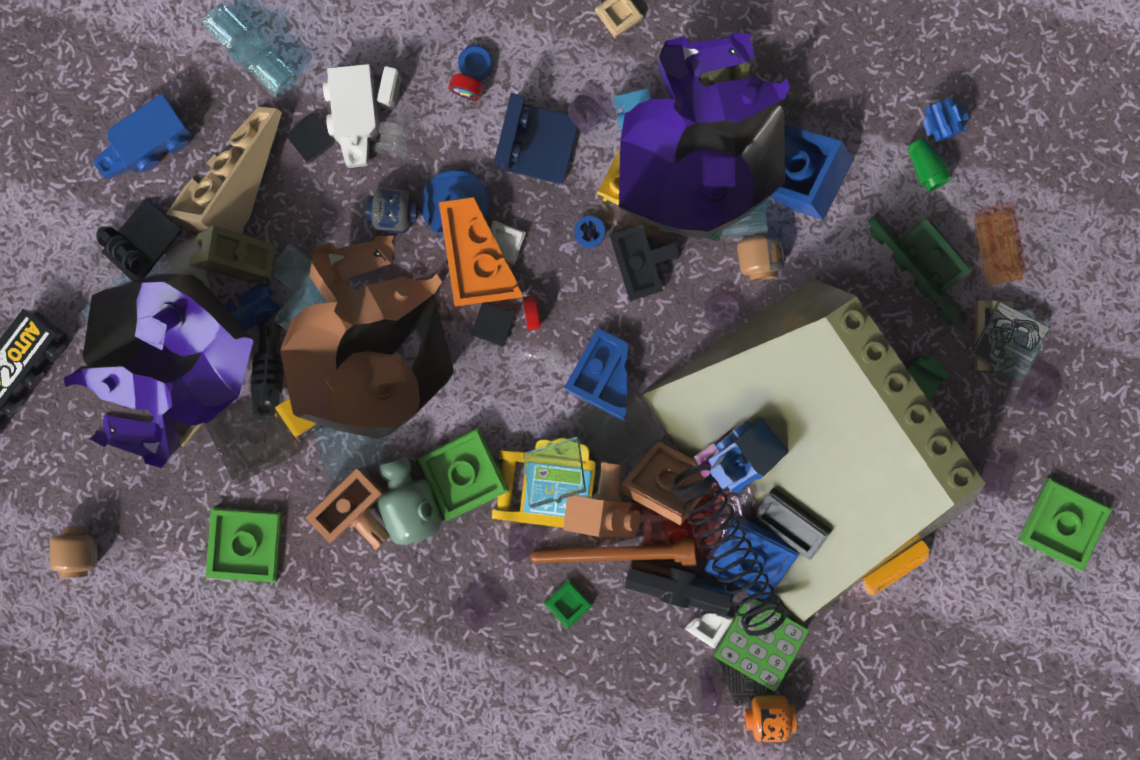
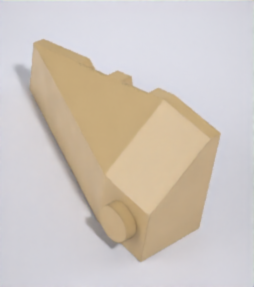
M257 107L230 137L229 142L233 147L218 156L214 154L207 162L211 167L208 174L199 183L192 178L184 186L165 215L197 234L209 230L210 226L213 225L243 234L244 226L252 213L282 112L277 108Z

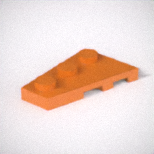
M467 197L440 201L439 207L454 305L462 306L524 297L476 198Z

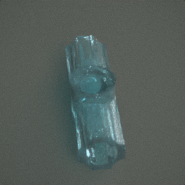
M222 3L215 7L213 6L204 15L201 25L227 49L226 53L248 74L252 73L277 98L285 94L294 85L298 76L272 52V47L251 27L247 28Z

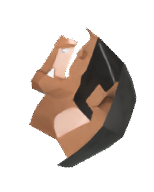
M376 236L375 241L336 248L332 243L314 247L309 277L328 303L314 304L301 310L297 317L291 320L280 350L293 415L338 431L380 439L391 434L412 419L449 381L454 373L434 298L438 287L442 283L437 273L429 280H412L406 277H399L366 285L358 290L347 285L350 277L393 262L394 246L392 239L394 236ZM417 330L421 338L418 356L412 368L402 362L400 355L393 354L406 338ZM324 379L327 380L333 391L329 388Z

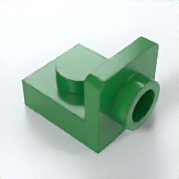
M924 355L923 359L920 357L912 358L906 369L930 402L941 381H946L950 374L942 370L943 364Z

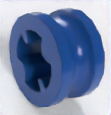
M594 216L581 218L576 223L574 229L577 243L585 248L599 246L605 237L603 222ZM589 223L597 226L596 233L599 234V237L596 240L591 237V241L583 239L584 232L580 229L584 224L589 227Z

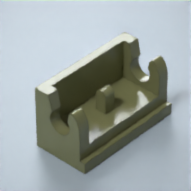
M214 225L210 226L209 230L201 232L196 236L195 241L202 243V247L198 253L195 252L190 256V266L248 283L271 279L276 245Z

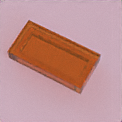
M1010 211L974 218L986 286L1022 280L1023 276Z

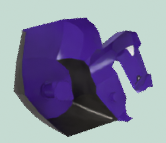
M732 33L730 38L688 43L685 37L665 41L659 55V71L670 99H651L639 103L624 115L620 139L619 208L662 229L701 240L730 227L746 217L785 183L784 99L790 89L787 78L782 83H772L753 77L719 82L707 87L698 80L702 73L746 63L750 59H754L753 45L750 42L751 34Z
M163 274L134 280L104 289L92 295L81 367L64 377L65 388L70 385H82L91 389L100 399L135 410H149L154 417V420L150 423L104 415L103 431L96 430L95 434L89 439L103 447L111 445L142 456L145 464L162 468L181 445L176 421L193 426L209 423L239 397L253 339L217 296L193 274Z

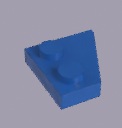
M597 328L564 387L565 391L625 421L627 417L628 343Z

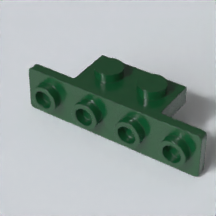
M877 212L868 221L871 225L869 231L874 239L881 245L884 243L888 245L894 252L892 254L894 262L903 271L908 269L917 279L914 281L917 289L925 297L931 296L939 305L937 307L938 313L948 324L953 322L958 328L963 326L967 316L946 291L970 274L973 268L928 216L900 238Z

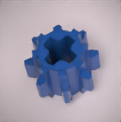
M954 97L927 107L925 109L927 117L922 122L927 135L933 134L936 142L963 133L967 130L965 122L970 118L964 103L958 105Z

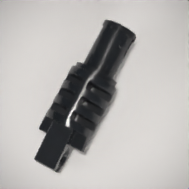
M264 322L259 324L258 352L252 358L250 392L254 418L258 420H276L278 412L275 407L280 404L283 391L284 366L282 356L279 354L282 326L271 322L270 331L268 323Z

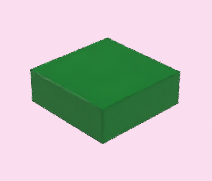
M570 579L544 602V605L567 629L593 606L590 600Z

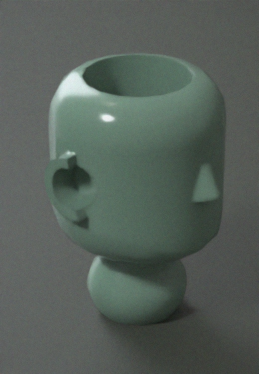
M404 455L388 459L380 463L378 467L380 477L386 481L388 489L384 490V493L378 498V507L390 539L398 545H407L424 540L437 533L442 524L441 515L430 484L425 479L412 480L410 475L411 463Z

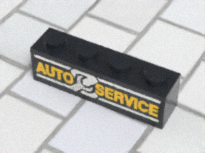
M22 309L0 338V425L6 417H12L19 411L23 404L22 396L28 388L33 389L41 382L44 377L42 372L49 361H55L65 349L63 342L68 335L36 311Z

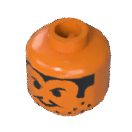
M784 695L755 696L752 700L751 708L744 709L745 729L752 730L757 742H786L791 733H796L795 704H789L788 699Z

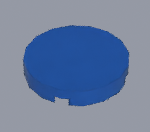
M451 169L440 172L433 177L422 192L421 209L425 221L433 231L444 237L439 202L446 199L452 200L467 197L476 198L487 219L490 200L486 187L479 178L468 171Z

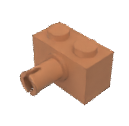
M601 462L598 494L594 493V496L567 495L563 530L597 537L636 538L637 530L641 523V504L639 502L622 500V497H619L624 465Z
M364 467L356 468L306 517L308 522L329 543L337 541L349 528L353 529L354 527L375 550L390 537L387 530L370 513L372 511L371 507L378 501V498L384 493L385 489Z

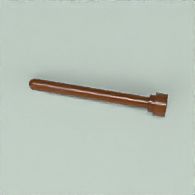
M681 537V541H674L673 545L538 549L531 552L530 559L536 564L675 559V562H682V565L685 566L698 564V546L696 537Z

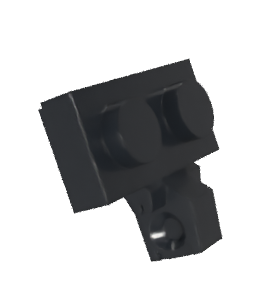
M643 224L610 234L609 236L630 302L663 292L658 273L666 271L664 263L680 258L677 244L673 243L659 248L657 241L648 243Z

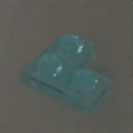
M290 243L274 261L272 275L294 291L273 318L285 330H288L291 320L296 318L301 310L314 304L328 303L309 277L312 260Z

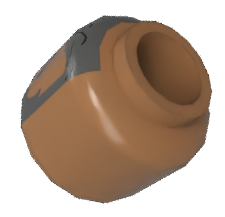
M768 229L748 231V238L742 239L737 244L740 272L743 275L749 276L750 281L777 278V272L781 271L785 266L781 238L776 235H769Z
M85 526L62 527V534L54 535L50 539V568L53 571L59 572V577L88 576L89 570L97 566V537L94 534L85 533Z

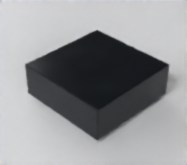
M313 114L286 134L287 138L308 164L335 144L334 140Z
M482 303L471 335L504 347L515 314L487 303Z

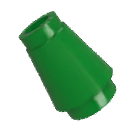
M925 138L917 140L907 148L920 186H925L928 192L939 189L953 179L950 173L951 166Z

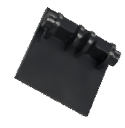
M144 199L119 231L110 226H102L96 232V240L104 247L101 253L130 280L134 281L145 278L151 272L159 259L173 245L182 230Z

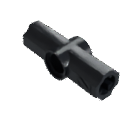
M631 560L624 586L627 589L659 597V600L678 607L690 608L692 606L719 615L727 616L731 607L729 602L731 594L725 593L723 589L725 583L700 577L698 573L690 570L687 572L679 570L675 566L669 565L667 568L644 560ZM728 584L727 590L734 591V586Z

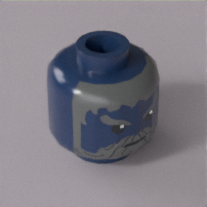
M378 188L373 196H368L366 209L367 223H372L376 232L404 234L409 230L411 223H417L418 202H412L411 194L406 189Z

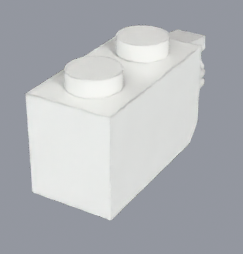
M369 64L327 68L328 80H323V92L325 100L331 102L332 114H327L326 116L329 135H334L336 141L341 145L345 164L348 168L368 166L369 141H374L380 134L373 70Z

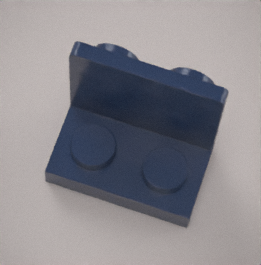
M511 93L494 159L496 169L560 185L563 184L579 118L527 105L525 96Z

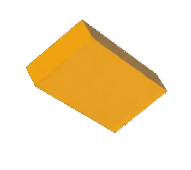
M923 540L919 541L863 578L864 587L871 596H875L929 560L930 549Z

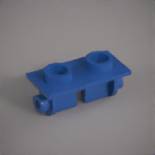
M266 283L262 286L257 284L239 295L238 299L242 305L241 308L237 309L232 301L224 305L245 331L258 323L270 320L274 313L282 309L271 297L273 294Z

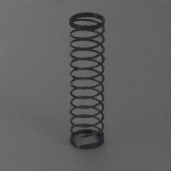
M710 465L691 467L673 480L670 486L671 491L676 495V500L681 502L687 501L682 507V512L692 513L688 523L697 525L694 535L703 537L700 547L709 548L706 558L714 560L712 564L713 570L720 571L718 581L726 583L723 588L724 592L731 594L729 602L737 605L735 614L743 616L740 622L745 633L749 636L769 634L779 628L785 621L786 611L780 605L779 597L774 594L773 585L768 583V575L763 572L762 563L757 561L758 556L751 549V541L745 538V529L739 526L740 520L737 516L733 515L734 508L727 503L728 496L721 491L722 488L718 481L715 480V477L710 473L703 480L690 483L681 490L675 489L688 476L701 471H710L712 468ZM714 482L718 484V491H707ZM698 492L697 494L690 496L688 498H679V496H686ZM716 493L714 498L703 506L693 510H685L686 506L693 500ZM720 494L724 496L725 502L713 503ZM723 505L715 514L699 522L691 521L698 512L712 506ZM726 506L730 508V514H720ZM719 517H728L718 528L704 534L697 533L698 529L705 523ZM731 518H734L737 523L736 525L727 524ZM735 528L725 539L712 545L703 544L706 538L717 531ZM738 529L741 530L742 537H732ZM741 539L732 550L717 557L709 556L710 551L716 546L730 540ZM743 541H746L748 544V548L739 547ZM736 551H747L738 561L724 568H715L716 562L721 558ZM750 552L753 553L754 560L745 558ZM753 562L745 572L739 573L729 580L721 579L722 573L740 563ZM755 564L759 565L760 571L752 570ZM759 573L751 583L745 584L735 591L727 590L729 583L742 578L746 574ZM761 575L765 577L766 582L758 581ZM765 584L760 592L748 596L741 602H733L732 598L735 594L745 591L752 585ZM767 586L770 587L771 593L764 592ZM770 595L765 604L756 606L744 614L738 612L741 605L747 604L759 596ZM773 597L776 599L777 604L770 603ZM775 609L766 619L748 625L757 615ZM778 610L782 611L781 617L771 626L757 631L748 629L762 625L770 620Z

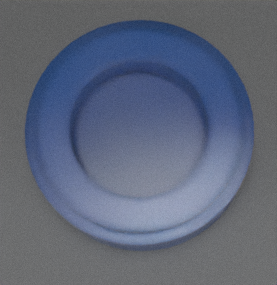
M471 45L460 53L458 66L462 74L481 81L490 75L493 69V60L490 52L485 47Z

